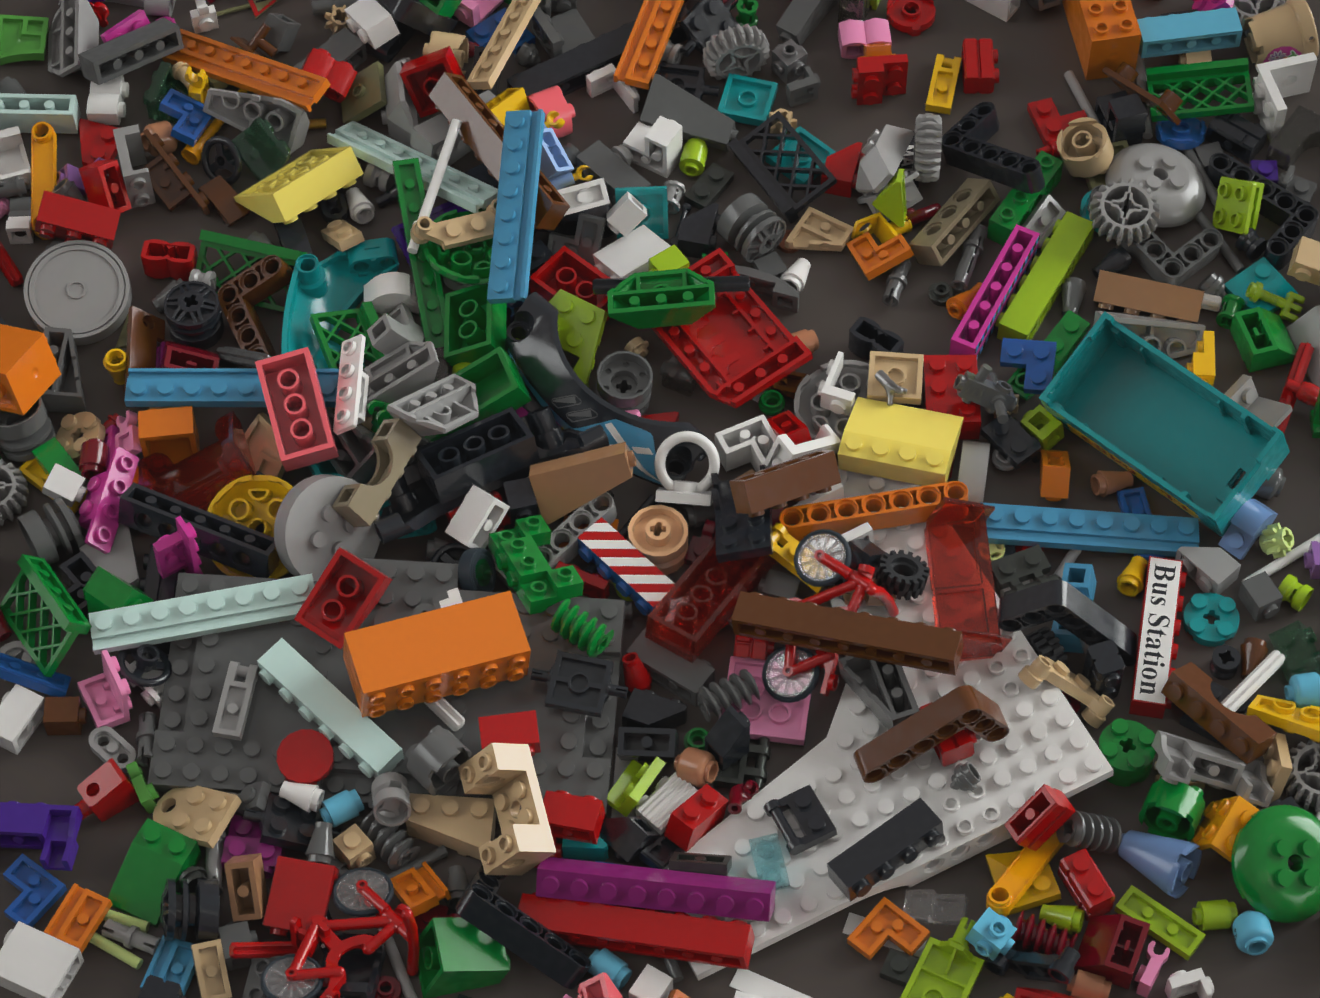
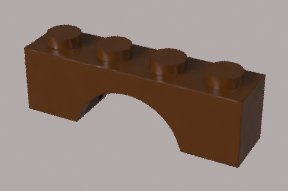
M1189 662L1172 671L1161 691L1163 695L1245 764H1249L1266 754L1277 732L1256 715L1239 714L1223 706L1211 691L1212 678L1194 663Z

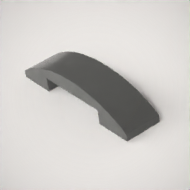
M735 265V269L740 276H749L750 287L756 294L773 298V307L798 312L800 293L788 283L764 271Z

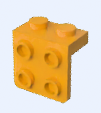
M1239 795L1215 802L1212 801L1204 810L1203 815L1205 818L1201 825H1198L1191 842L1200 846L1197 849L1211 848L1231 862L1232 849L1239 830L1245 827L1252 818L1251 816L1258 812L1259 809Z

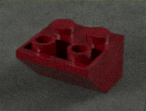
M165 340L160 368H218L220 358L214 352Z
M1124 914L1091 916L1078 950L1081 957L1073 969L1075 971L1080 969L1106 977L1105 980L1112 982V984L1129 990L1148 935L1150 923Z

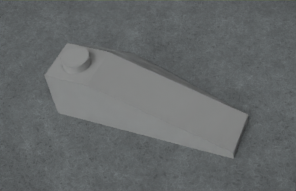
M216 88L208 89L202 110L289 155L304 145L310 125L305 109L282 98Z
M1095 311L1093 326L1104 311ZM1107 312L1121 325L1172 359L1196 352V342L1202 340L1203 331L1206 328L1202 324Z

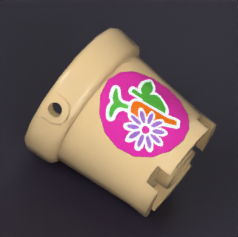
M1287 0L1283 5L1244 18L1242 21L1243 31L1249 29L1247 38H1244L1252 63L1261 64L1312 52L1315 53L1316 57L1319 55L1317 29L1306 0Z

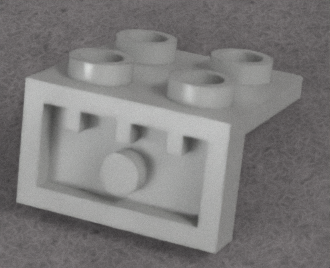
M1244 374L1224 394L1270 426H1275L1276 428L1293 411L1291 405L1259 397L1252 377Z

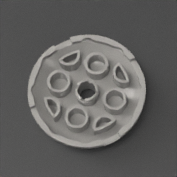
M1139 143L1128 146L1113 157L1105 174L1106 186L1110 180L1117 184L1120 178L1126 183L1132 178L1133 184L1137 185L1142 181L1143 189L1151 188L1150 195H1157L1156 203L1160 204V220L1157 222V227H1176L1186 224L1195 218L1205 203L1206 187L1199 169L1184 154L1165 145Z
M843 360V368L835 387L854 392L855 402L857 397L867 398L869 364L856 360ZM829 362L820 365V369L810 374V376L807 374L800 382L795 393V416L808 427L812 440H815L821 426L828 424L841 440L850 417L844 414H836L831 410L820 407L821 396L817 395L821 380L826 381L828 377L826 371Z

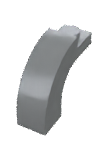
M402 302L390 314L385 313L366 330L372 346L385 355L408 341L423 342L424 340L422 327L415 323L410 308Z
M963 440L958 481L963 482L968 488V510L964 515L954 517L952 526L979 529V505L983 503L990 443Z

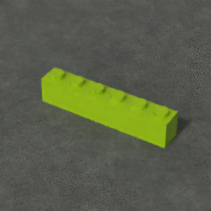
M1068 211L1062 220L1058 219L1052 230V237L1045 239L1041 248V255L1034 257L1030 265V273L1023 275L1018 286L1019 291L1017 294L1013 293L1009 298L1007 311L1005 313L1001 312L997 318L995 326L998 327V339L1002 341L1003 338L1033 339L1059 296L1061 285L1065 282L1066 278L1071 276L1092 241L1094 234L1092 221Z

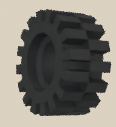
M895 550L890 551V554L886 552L880 559L875 576L876 585L883 587L891 596L893 594L897 595L896 599L901 600L902 596L905 600H910L911 596L916 599L918 595L921 596L923 594L929 576V567H926L927 563L925 561L920 562V556L913 557L912 552H908V555L904 554V550H899L898 554Z
M1044 626L1025 636L1037 656H1047L1055 662L1059 660L1067 667L1069 666V662L1066 661L1068 659L1067 655L1063 652L1065 649L1063 645L1059 644V638H1055V633L1050 631V628Z

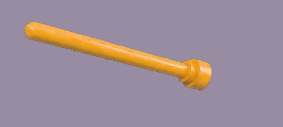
M240 88L237 92L247 93V90ZM215 118L194 147L188 144L181 151L182 157L188 163L197 165L201 160L204 144L208 139L214 137L225 122Z

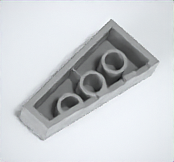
M490 90L479 94V97L485 104L496 97ZM441 113L413 127L410 148L438 160L450 127L448 119L444 114ZM459 133L447 164L448 166L472 150L470 146L461 140L462 136Z

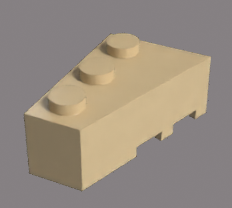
M410 793L411 815L406 821L408 835L439 847L444 845L457 851L462 856L466 857L469 855L481 860L478 848L487 841H493L495 836L497 812L493 799Z

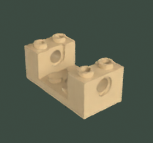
M491 743L458 767L465 794L493 796L502 835L493 841H487L478 848L485 875H523L556 853L528 744Z

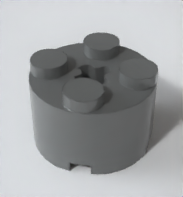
M437 725L430 730L428 736L419 744H414L407 750V771L431 795L436 796L435 792L437 791L444 794L461 782L458 767L473 757V753L448 729H443L440 725Z

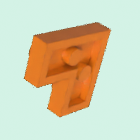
M869 231L846 243L849 252L868 281L914 256L911 247L902 234L878 246Z
M883 897L849 935L847 944L868 960H871L888 940L905 953L913 956L930 937V931L886 897Z

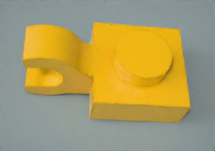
M188 66L184 76L185 80L190 83L188 95L204 104L208 89L210 88L208 75L204 69L195 74L192 72V68Z

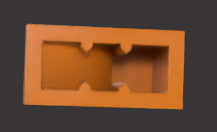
M1041 450L1040 497H1045L1048 501H1061V498L1068 499L1071 470L1068 451Z

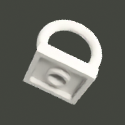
M682 431L672 434L661 443L655 455V472L658 480L665 487H659L656 490L655 502L711 506L713 503L711 491L706 490L713 485L711 473L719 474L720 458L716 447L707 437L697 432ZM682 442H692L702 447L709 459V469L706 476L699 483L681 480L673 481L669 477L665 461L668 452L675 445Z

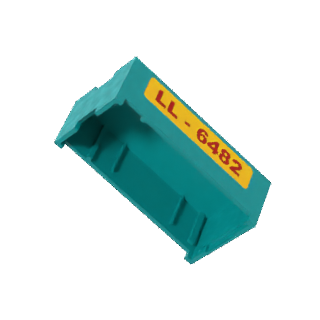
M1105 311L1039 397L1045 409L1063 424V427L1126 471H1130L1133 476L1193 518H1198L1199 522L1221 537L1224 536L1231 525L1230 520L1246 501L1252 499L1264 481H1268L1290 453L1284 433L1275 426H1270L1121 325L1113 316ZM1245 471L1246 474H1245V475L1243 476V478L1239 481V483L1236 485V487L1232 489V486L1235 484V482L1238 480V478H1239V477L1242 475V473Z

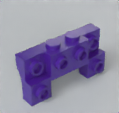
M16 801L0 802V847L42 849L39 860L45 870L72 871L79 848L76 838L83 814L79 806L50 805L42 802L35 804L19 803Z

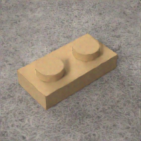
M344 220L332 221L327 225V228L321 230L324 240L341 252L365 241L362 232Z
M221 939L191 945L201 998H232Z

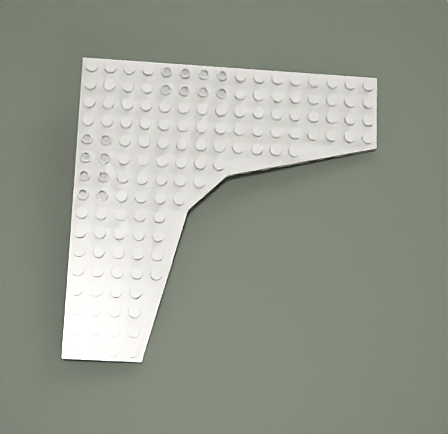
M838 466L841 483L844 486L845 498L922 486L840 470ZM816 492L810 493L809 496L816 495ZM947 519L873 530L874 543L883 551L890 554V551L895 550L898 554L899 550H904V554L907 555L908 552H912L913 557L920 556V562L925 561L927 563L926 567H929V576L923 594L921 596L918 595L916 599L912 596L910 600H905L903 596L901 600L896 599L895 603L899 614L895 618L912 623L923 622L929 626L940 628L951 627L961 631L963 634L964 648L956 676L902 666L918 708L928 703H933L959 686L970 685L999 705L1010 729L1009 733L1003 739L995 742H988L975 733L977 742L974 743L975 754L966 759L958 760L949 766H942L934 748L882 780L874 783H865L853 755L860 747L888 730L846 683L827 737L755 794L752 799L745 802L739 814H730L699 839L690 850L685 852L732 856V867L727 876L776 881L775 910L769 922L713 916L721 921L728 922L742 920L752 926L755 939L751 955L865 898L901 886L908 885L910 888L1011 838V834L1004 826L1005 823L1035 795V792L1043 784L1062 791L1069 798L1113 776V768L1061 690L1046 680H1043L1036 689L1029 688L1020 680L1018 673L1026 665L1030 666L1038 656L1021 630L1008 632L998 627L1000 598ZM839 597L830 600L832 607L848 606ZM865 600L862 601L857 613L868 612L879 617H891L888 615L885 606H867ZM970 762L981 777V781L977 783V788L972 791L952 789L950 784L952 783L951 777L954 774L953 769L960 763ZM810 784L837 829V835L797 855H790L786 848V840L773 818L768 817L763 807L770 800L781 799ZM921 797L941 819L944 836L935 846L927 847L921 851L914 861L909 864L904 863L897 868L889 879L881 880L872 886L865 896L857 897L850 902L829 878L827 863ZM789 809L782 812L795 835L799 838L804 837ZM660 910L663 913H674V911ZM687 913L692 917L702 918L703 916H711ZM688 961L698 981L725 968L724 966Z

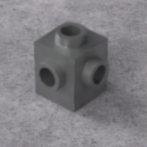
M792 39L777 45L772 50L771 70L785 84L795 81L804 75V67L807 66L808 56L806 50Z

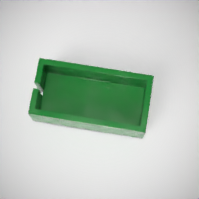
M500 346L454 373L476 385L478 417L445 434L424 437L433 442L510 407L517 410L532 401L514 360Z

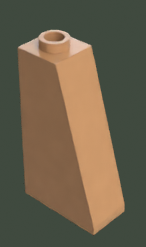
M626 442L531 465L529 479L540 513L545 522L550 524L632 478L633 467L637 466L633 450L628 451Z

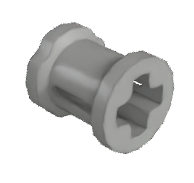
M668 180L663 185L667 186L668 214H676L680 210L679 202L681 197L684 196L686 189L682 183Z

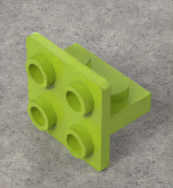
M1222 176L1217 190L1218 195L1213 213V226L1217 229L1243 235L1248 234L1249 228L1256 230L1265 183Z

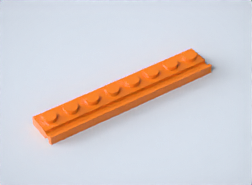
M644 0L614 73V82L623 81L625 85L649 90L685 0Z
M181 28L180 32L184 48L162 58L164 62L172 65L177 62L187 63L192 68V72L199 73L201 69H204L208 77L255 94L282 98L305 109L307 112L312 111L311 106L313 103L317 104L331 85L328 79Z

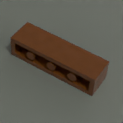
M818 450L733 479L729 483L736 513L757 517L765 514L764 509L786 507L787 501L793 500L797 502L810 498V493L816 492V494L829 492L832 490L831 486L841 483L835 452L833 450Z

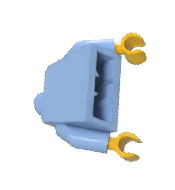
M550 111L544 122L540 163L541 172L556 190L573 185L579 179L585 182L592 180L593 175L585 178L582 177V171L590 168L589 166L581 165L577 168L576 173H571L574 167L555 132L550 128L560 129L564 126L565 120L561 118L553 123L554 118L560 114L556 111Z

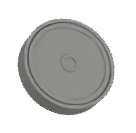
M72 240L56 244L36 258L25 278L24 300L33 323L42 333H44L45 327L71 329L75 344L87 345L107 338L121 326L128 315L129 307H131L132 289L126 268L116 254L95 242Z
M319 474L302 480L287 493L276 515L274 541L282 564L293 576L312 574L314 581H318L339 547L349 551L358 558L374 559L380 542L374 523L371 526L353 527L332 508L345 485L360 483L342 476Z

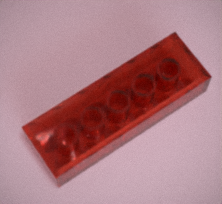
M715 536L648 615L645 637L693 663L733 615L740 591L752 592L759 584L761 578H764L777 561L770 555L718 563Z

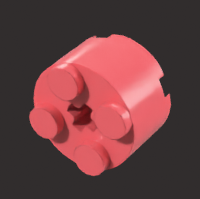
M558 85L527 96L530 110L533 112L543 109L545 121L550 111H556L560 114L554 118L553 123L561 118L565 120L564 126L560 129L550 127L558 139L573 132L572 118L576 116L575 109L571 103L567 104Z

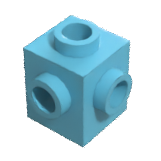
M988 907L972 927L965 940L971 943L979 954L989 957L994 961L999 953L1005 956L1013 946L1015 941L1011 937L1017 928L1012 925L1007 917L997 914Z

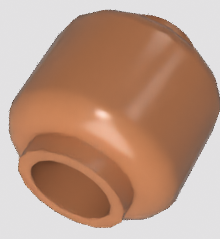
M164 120L145 126L144 130L148 129L152 135L155 132L159 135L165 144L162 148L166 154L177 149L179 140L170 136L173 128L170 122ZM142 132L141 139L145 152H149L155 157L159 156Z
M688 747L675 758L674 770L677 777L686 780L692 786L702 788L704 785L714 782L717 777L718 762L709 751Z

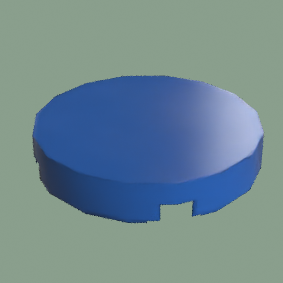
M1196 118L1180 119L1179 125L1170 120L1157 121L1155 135L1162 145L1177 150H1188L1198 147L1205 140L1207 127L1202 119L1201 121Z

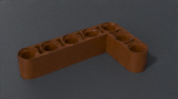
M269 255L221 286L217 293L220 306L240 348L266 353L271 357L277 356L254 306L291 281L292 268L276 255Z
M963 685L955 688L855 751L853 757L865 783H874L882 780L966 727L988 742L1003 739L1008 735L1010 729L997 703L974 687Z

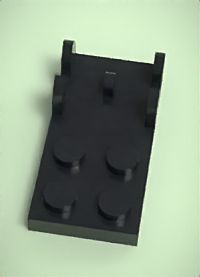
M765 464L759 466L760 470L767 468ZM711 473L714 488L711 489L715 509L716 557L718 563L772 555L771 507L764 509L765 514L757 517L736 513L729 483L731 480L720 481L717 473Z

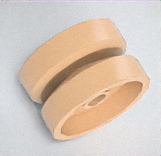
M651 505L639 510L631 518L628 526V542L661 572L669 575L677 571L684 564V558L688 550V524L683 515L674 508L665 505Z

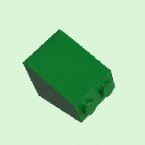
M462 917L432 918L419 936L418 975L423 998H433L499 984L510 971L511 961L509 955L506 954L505 947Z

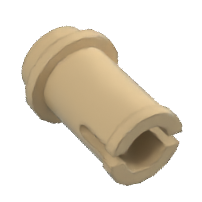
M177 62L172 67V76L174 79L180 80L189 91L190 83L184 77L189 64Z

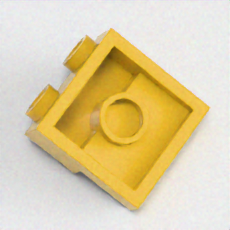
M1203 331L1202 340L1196 342V352H1193L1191 363H1186V369L1211 386H1213L1216 376L1214 331Z

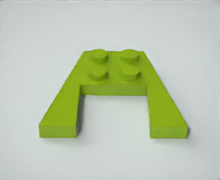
M560 289L549 303L558 309L557 326L563 351L579 358L573 371L589 387L587 385L591 370L594 368L596 350L600 346L608 313Z

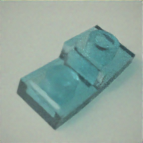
M774 833L749 839L758 879L776 881V890L789 888V878L778 834Z

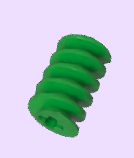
M567 598L556 610L552 618L551 630L555 633L560 632V636L563 639L569 638L570 644L578 645L580 651H587L589 657L595 658L609 646L614 630L605 634L607 625L604 623L596 628L598 621L596 617L587 622L589 613L584 611L580 616L577 615L580 606L575 605L569 609L571 600Z

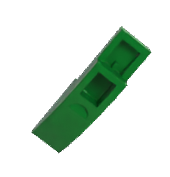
M1070 310L1066 312L1044 340L1057 343L1053 377L1075 351L1077 344L1091 328V324ZM1018 368L1007 383L1011 385L1015 394H1019L1021 398L1027 401L1035 394L1024 393L1026 368Z

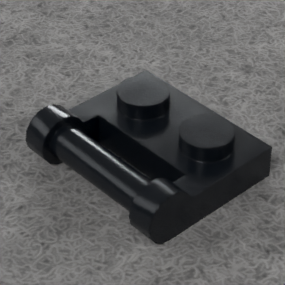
M810 784L781 799L770 800L763 807L768 817L773 818L786 840V848L790 855H797L837 835V829ZM789 809L804 837L799 838L795 835L782 812Z

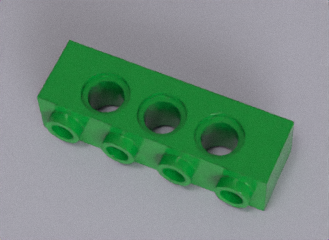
M1042 150L1039 152L1035 159L1040 162L1045 187L1040 192L1033 194L1012 188L989 219L988 239L1002 246L1005 245L1016 224L1022 226L1041 198L1051 194L1060 182L1063 160Z

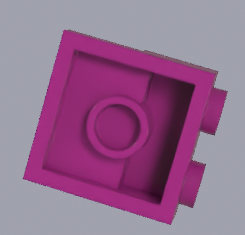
M234 815L231 819L229 834L225 837L221 859L223 871L225 872L224 864L233 856L261 853L265 879L272 878L277 857H285L286 848L260 843L261 830L259 823L242 820L243 816Z

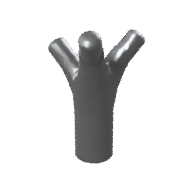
M879 370L875 374V378L886 390L888 406L893 405L894 393H907V389L898 386L883 370Z

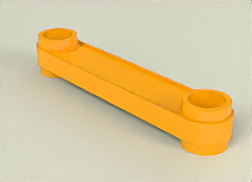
M40 121L34 124L31 130V227L37 237L42 240H49L39 236V232H35V224L44 190L52 192L57 185V135L49 123Z
M1056 832L1037 851L1031 850L1028 847L1022 849L993 887L990 888L986 896V908L990 907L997 914L1005 917L1010 913L1064 843L1059 842Z

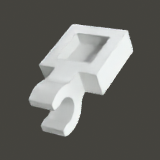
M195 0L197 9L190 11L195 34L219 28L214 5L208 6L206 0Z

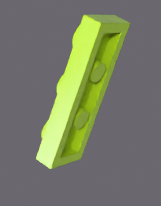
M1133 885L1130 886L1115 906L1114 911L1118 914H1124L1150 923L1148 934L1187 961L1205 939L1206 934Z

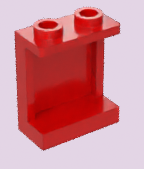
M278 856L263 926L270 929V934L287 937V934L290 933L289 924L292 917L301 918L302 928L305 930L306 922L312 916L321 915L326 917L333 883L338 879L340 870L332 865Z

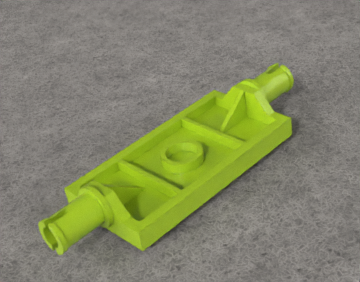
M962 917L953 937L947 941H940L930 936L900 998L969 997L985 961L974 956L969 951V942L965 940L972 927L976 924L974 920L971 919L968 926L969 918Z

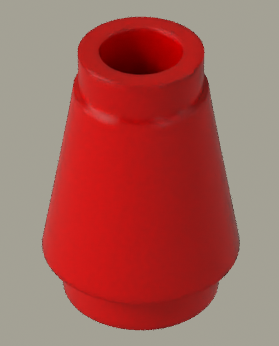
M635 652L625 654L622 657L625 687H628L631 694L634 688L650 690L652 677L638 654Z

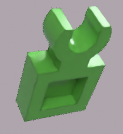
M134 761L126 765V769L132 779L131 782L140 803L148 814L154 812L155 806H157L155 799L159 798V794L152 782L147 784L141 767Z

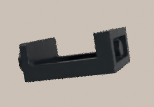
M342 932L335 933L341 941L353 936L362 935ZM384 944L370 955H366L362 949L356 948L347 951L341 956L338 966H342L346 971V983L339 990L340 998H375L386 956ZM326 946L321 968L326 967V957L330 951ZM322 987L314 998H320L327 987ZM308 988L309 994L314 990V988Z

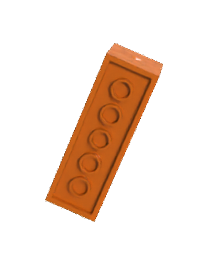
M1062 0L1086 80L1107 78L1108 76L1102 71L1106 66L1115 72L1123 62L1127 63L1134 70L1136 69L1141 31L1131 0Z
M0 324V410L25 415L61 375V372L44 333Z
M511 591L345 632L343 659L362 718L366 716L372 718L380 717L386 712L395 709L407 710L413 707L414 704L422 702L434 703L442 697L449 695L461 696L469 692V690L479 687L482 689L491 688L498 682L506 680L510 682L518 681L528 674L531 653Z

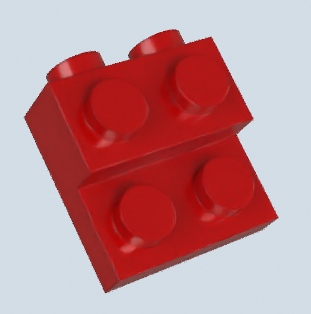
M908 55L857 57L856 68H852V81L855 84H851V97L856 99L857 105L882 104L883 95L906 94Z

